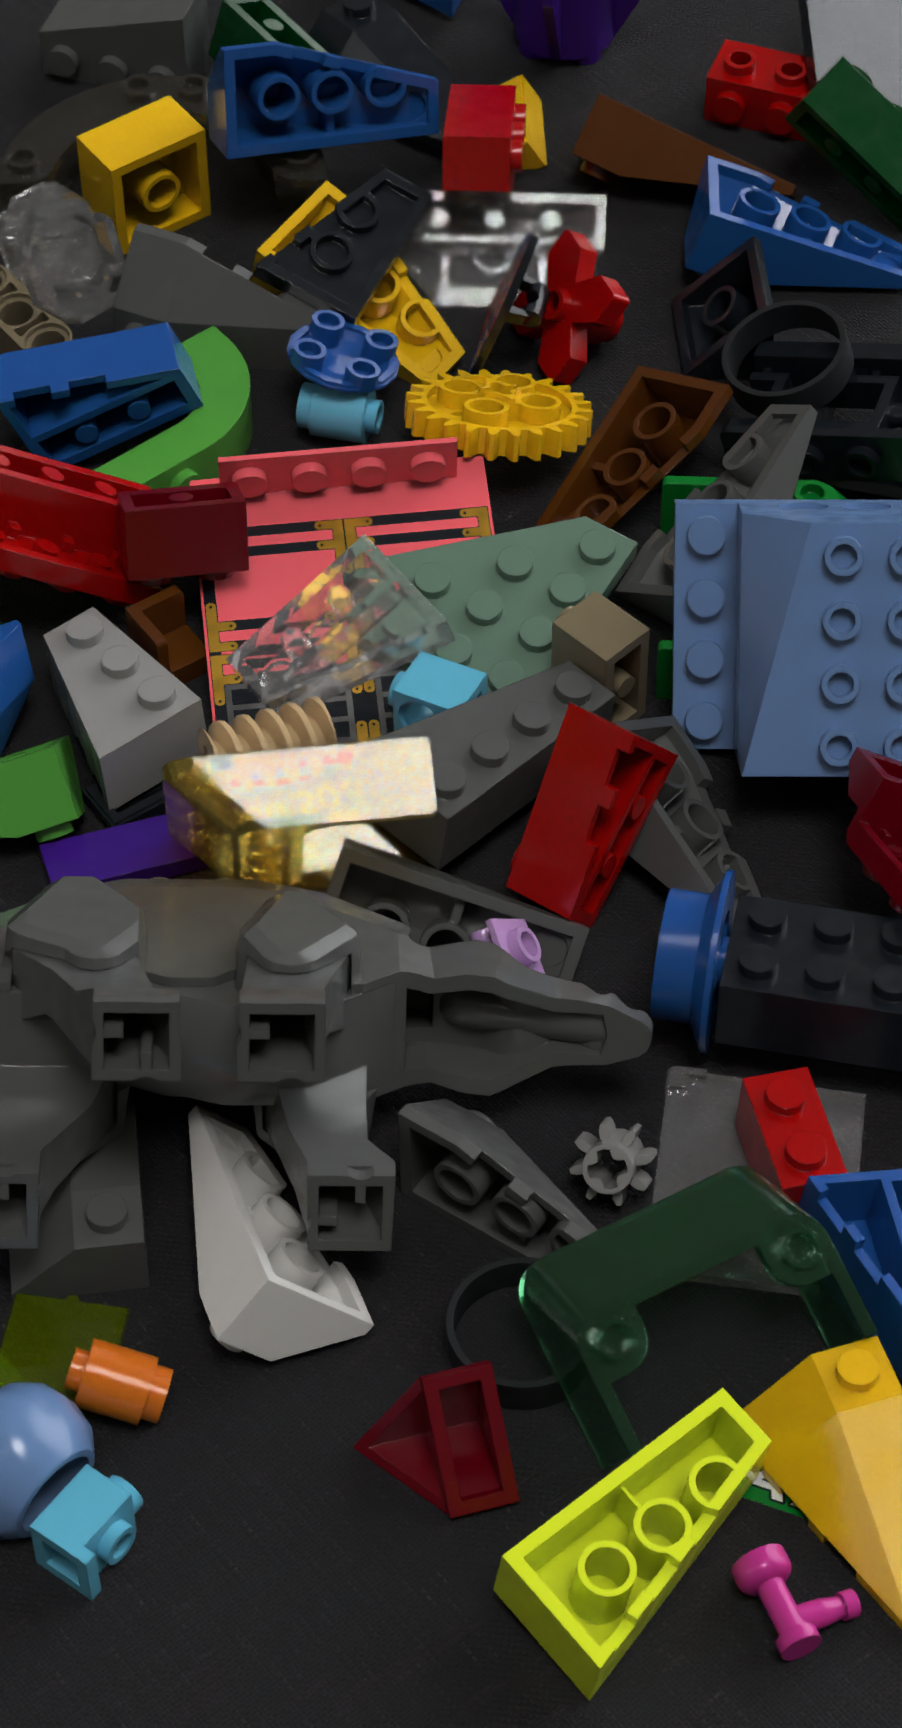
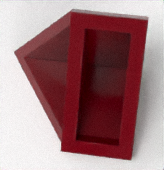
M490 1360L420 1376L352 1447L443 1511L450 1519L520 1501L493 1366Z

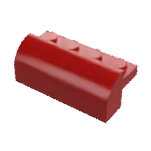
M0 445V574L10 579L26 577L46 582L53 588L65 593H74L77 590L100 596L105 601L120 607L128 606V604L133 605L162 591L160 586H145L137 581H128L120 562L116 492L151 489L150 486Z

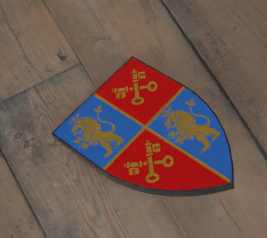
M529 233L525 237L496 292L484 320L469 368L470 374H479V370H482L504 322L520 326L524 325L529 328H536L542 322L550 295L549 288L525 274L540 238L538 235ZM518 290L526 293V300L528 302L522 309L512 305Z

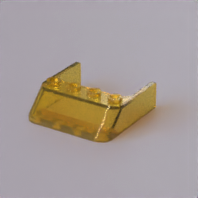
M426 736L195 756L170 761L163 765L161 769L169 835L222 878L260 880L312 891L326 890L329 887L345 838L427 866L425 859L377 823L435 816L437 801L430 740Z

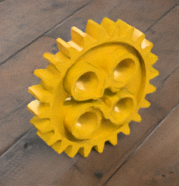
M486 369L479 370V374H470L467 371L458 370L457 376L440 372L437 375V379L424 377L421 380V384H412L410 391L406 392L404 419L405 428L412 429L411 435L413 437H424V440L457 437V449L463 451V457L483 456L488 461H493L497 456H506L510 461L518 462L519 456H527L532 460L541 461V454L560 458L561 451L575 453L577 452V445L586 446L587 438L591 437L593 410H591V401H584L583 393H571V386L569 385L553 386V379L551 378L536 381L530 373L517 374L510 373L509 370H503L500 374H491Z

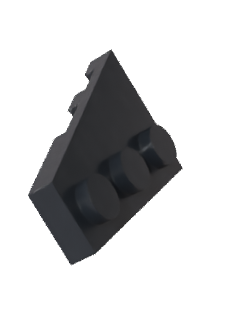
M384 168L338 202L333 212L314 226L308 225L294 235L292 242L274 256L270 253L259 261L255 266L253 276L284 293H290L318 310L335 311L341 314L347 323L356 325L428 211L434 194Z

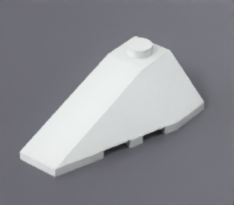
M196 1105L188 1114L198 1284L199 1295L210 1320V1331L214 1338L230 1351L237 1353L246 1351L271 1362L366 1335L374 1326V1323L354 1278L342 1262L334 1261L329 1266L320 1251L308 1250V1235L303 1217L280 1196L287 1183L249 1129Z

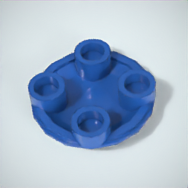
M331 310L314 312L310 324L300 327L290 336L286 350L291 365L306 379L324 388L345 393H369L385 388L396 379L400 364L396 355L399 341L393 333L384 329L368 330L362 326L347 323L341 314Z

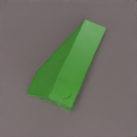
M69 735L1 757L0 838H20L35 833L38 843L73 832L74 829L71 821L78 819L85 812Z

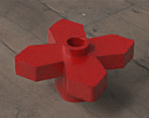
M568 229L564 230L548 253V288L550 295L540 326L529 328L524 325H512L519 335L535 340L542 338L538 364L546 376L553 379V382L570 386L587 363V344L597 345L601 342L606 343L617 336L622 327L624 311L628 307L630 299L617 280L602 275L593 277L597 251L585 235ZM521 291L512 305L520 309L527 305L526 293Z

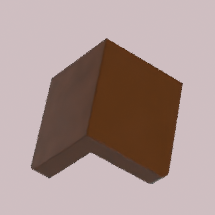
M172 585L125 608L128 637L183 684L208 672L205 644L186 624L184 594L176 585Z

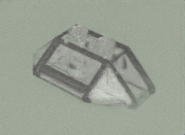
M426 190L434 194L431 205L399 257L408 268V276L437 308L489 309L518 248L529 233L538 235L540 238L525 274L547 287L548 253L564 230L568 229L585 235L597 251V261L605 253L607 194ZM518 290L517 295H516L514 301L516 300V298H517V297L519 296V294L521 293V290Z

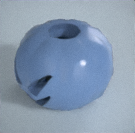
M13 1382L0 1388V1536L3 1540H16L31 1537L30 1525L86 1464L92 1468L95 1464L92 1426L75 1402L44 1383Z

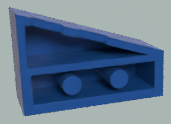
M168 322L0 354V410L32 454L74 465L203 406L192 359Z

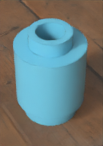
M304 382L297 401L296 425L300 428L309 429L310 435L365 444L370 433L378 434L381 429L384 402L383 400L376 399L375 391L369 393H345L324 388L316 383Z

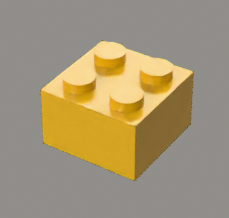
M170 95L76 136L85 222L119 256L128 253L134 229L139 223L174 232L211 215L205 129Z

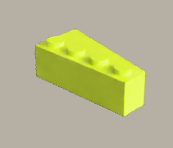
M724 1388L717 1391L501 1557L493 1590L589 1701L759 1475L772 1440Z

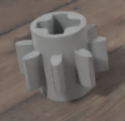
M609 1116L599 1126V1139L585 1131L576 1139L574 1143L586 1155L575 1161L569 1170L570 1174H583L586 1183L590 1186L586 1193V1197L589 1200L595 1197L598 1192L612 1194V1199L616 1206H621L628 1197V1184L641 1191H645L653 1179L641 1167L653 1161L658 1151L652 1147L644 1148L643 1143L638 1137L642 1125L636 1123L629 1130L616 1128L615 1122ZM607 1150H610L614 1160H625L626 1166L621 1172H617L614 1162L602 1161L601 1157Z

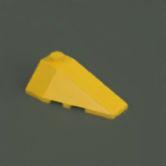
M326 180L257 249L251 272L254 274L256 264L271 253L274 256L290 244L293 236L306 226H314L333 212L336 204L344 199L346 195ZM398 257L356 325L368 330L384 329L393 333L399 341L396 352L400 362L397 376L411 384H421V380L424 377L437 379V375L440 372L449 374L464 358L466 352L431 301L421 297L407 277L408 268L401 258ZM252 275L250 281L276 296L284 293Z
M877 1335L810 1354L743 1408V1410L772 1440L761 1467L765 1479L780 1495L785 1492L809 1519L808 1527L823 1543L828 1540L855 1569L856 1580L902 1630V1387Z

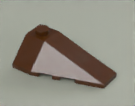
M599 93L572 151L573 155L584 160L579 170L608 184L614 174L624 180L697 188L703 164L707 155L759 171L775 179L772 189L790 199H794L799 190L796 185L601 93Z
M638 365L535 526L586 516L610 529L613 528L662 482L665 476H669L701 443L733 394L730 385Z

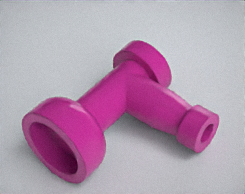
M767 1544L755 1548L740 1557L733 1564L730 1572L741 1592L749 1596H759L779 1635L775 1646L781 1658L786 1661L796 1660L811 1653L821 1644L822 1637L818 1632L819 1629L825 1628L839 1620L848 1621L860 1617L861 1604L856 1592L849 1588L836 1592L832 1597L816 1598L796 1605L785 1584L791 1574V1561L782 1545Z

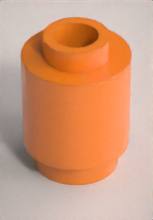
M93 1338L89 1351L75 1348L63 1389L76 1392L74 1402L80 1409L138 1426L140 1419L157 1424L166 1400L174 1369L158 1365L159 1357Z

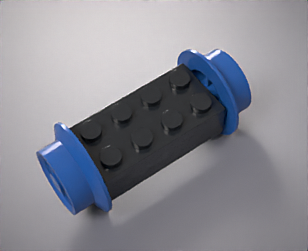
M727 869L711 893L670 888L664 908L655 958L650 1003L651 1019L691 1025L699 1053L701 1054L708 1053L716 1024L715 1043L902 1072V918L739 894L732 926L736 886L735 870Z

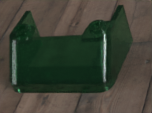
M747 1166L726 1168L543 1256L530 1265L523 1273L519 1283L521 1306L601 1469L628 1458L643 1449L611 1385L612 1382L635 1371L647 1354L648 1334L635 1307L638 1303L754 1247L765 1270L774 1280L785 1286L798 1288L828 1349L862 1340L878 1332L826 1229L757 1170Z

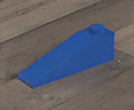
M271 41L220 47L207 84L209 139L227 159L439 134V80L436 77L281 42Z
M707 155L684 237L685 268L694 270L695 273L702 276L754 235L762 244L769 285L902 289V244L855 220L846 221L841 225L831 220L819 209L820 202L805 195L801 202L798 203L772 189L775 179L759 171Z

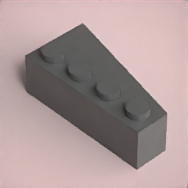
M567 661L355 746L346 799L437 870H440L537 797L569 702L610 721L616 695L572 662Z

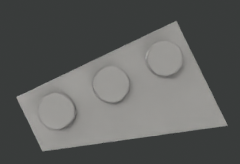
M91 607L43 635L54 690L75 737H78L82 745L87 764L92 775L95 774L109 810L119 808L195 762L194 758L200 755L197 741L198 730L202 727L206 731L201 698L98 610Z

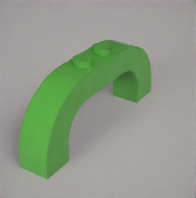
M214 325L182 342L181 344L192 359L203 406L192 410L178 424L93 471L147 485L151 489L190 486L189 482L191 480L219 478L218 457L246 455L253 433L250 375L247 364L238 348Z

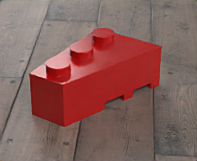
M451 84L443 131L442 191H514L515 173H522L524 138L526 136V104H516V85Z
M569 702L522 841L512 857L510 864L511 872L506 887L568 920L592 927L678 755Z

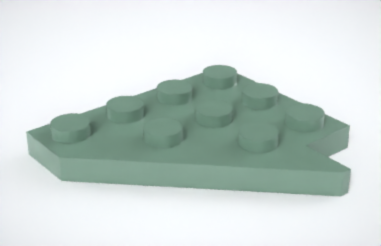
M584 516L351 563L346 570V583L383 602L360 634L359 650L406 672L420 651L487 673L488 693L551 668L552 622L555 621L560 612L566 607L577 605L595 590L608 598L636 557L638 542Z

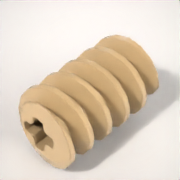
M315 696L306 698L301 708L296 703H284L279 708L278 714L273 709H261L256 714L255 720L246 714L237 715L232 720L231 726L226 721H213L209 726L208 733L201 727L197 735L198 749L205 776L222 802L229 799V781L235 780L242 793L250 795L253 792V775L259 774L266 788L273 789L277 785V769L282 768L291 783H296L300 779V763L306 762L312 775L319 777L324 772L323 757L329 756L331 760H336L338 756V742L331 716L323 701Z

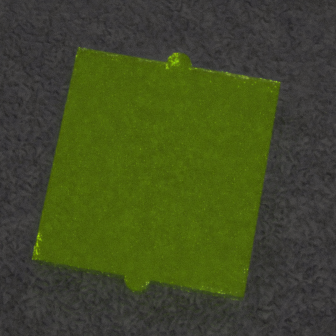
M17 1293L0 1349V1388L13 1382L44 1383L74 1402L76 1392L63 1389L75 1348L89 1351L93 1338L121 1346L129 1318L128 1308L80 1302L79 1297L76 1295H69L65 1300ZM80 1409L86 1417L103 1419V1415Z

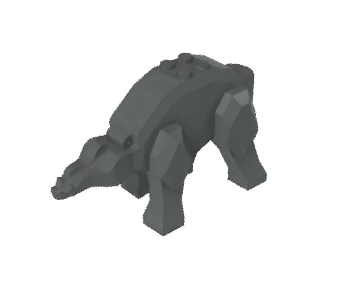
M63 876L46 886L29 903L0 913V1249H38L40 1216L54 1190L80 1161L123 1134L130 1086L164 1096L187 1097L221 1105H253L257 1135L277 1151L295 1189L308 1235V1250L391 1251L396 1170L395 1161L368 1140L376 1097L402 1087L423 1083H433L466 1094L491 1096L551 1067L610 1065L636 1058L647 1052L652 1042L653 1022L646 1012L627 1007L614 993L598 994L582 983L560 979L532 970L494 943L474 940L435 947L422 946L411 940V929L409 926L323 892L260 880H234L231 878L213 880L154 877L151 879H121L102 882L94 876Z

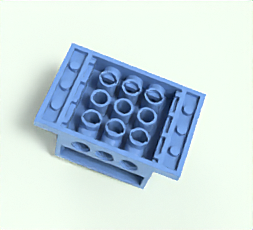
M674 499L671 715L675 716L696 749H734L742 777H849V760L857 747L902 762V500Z

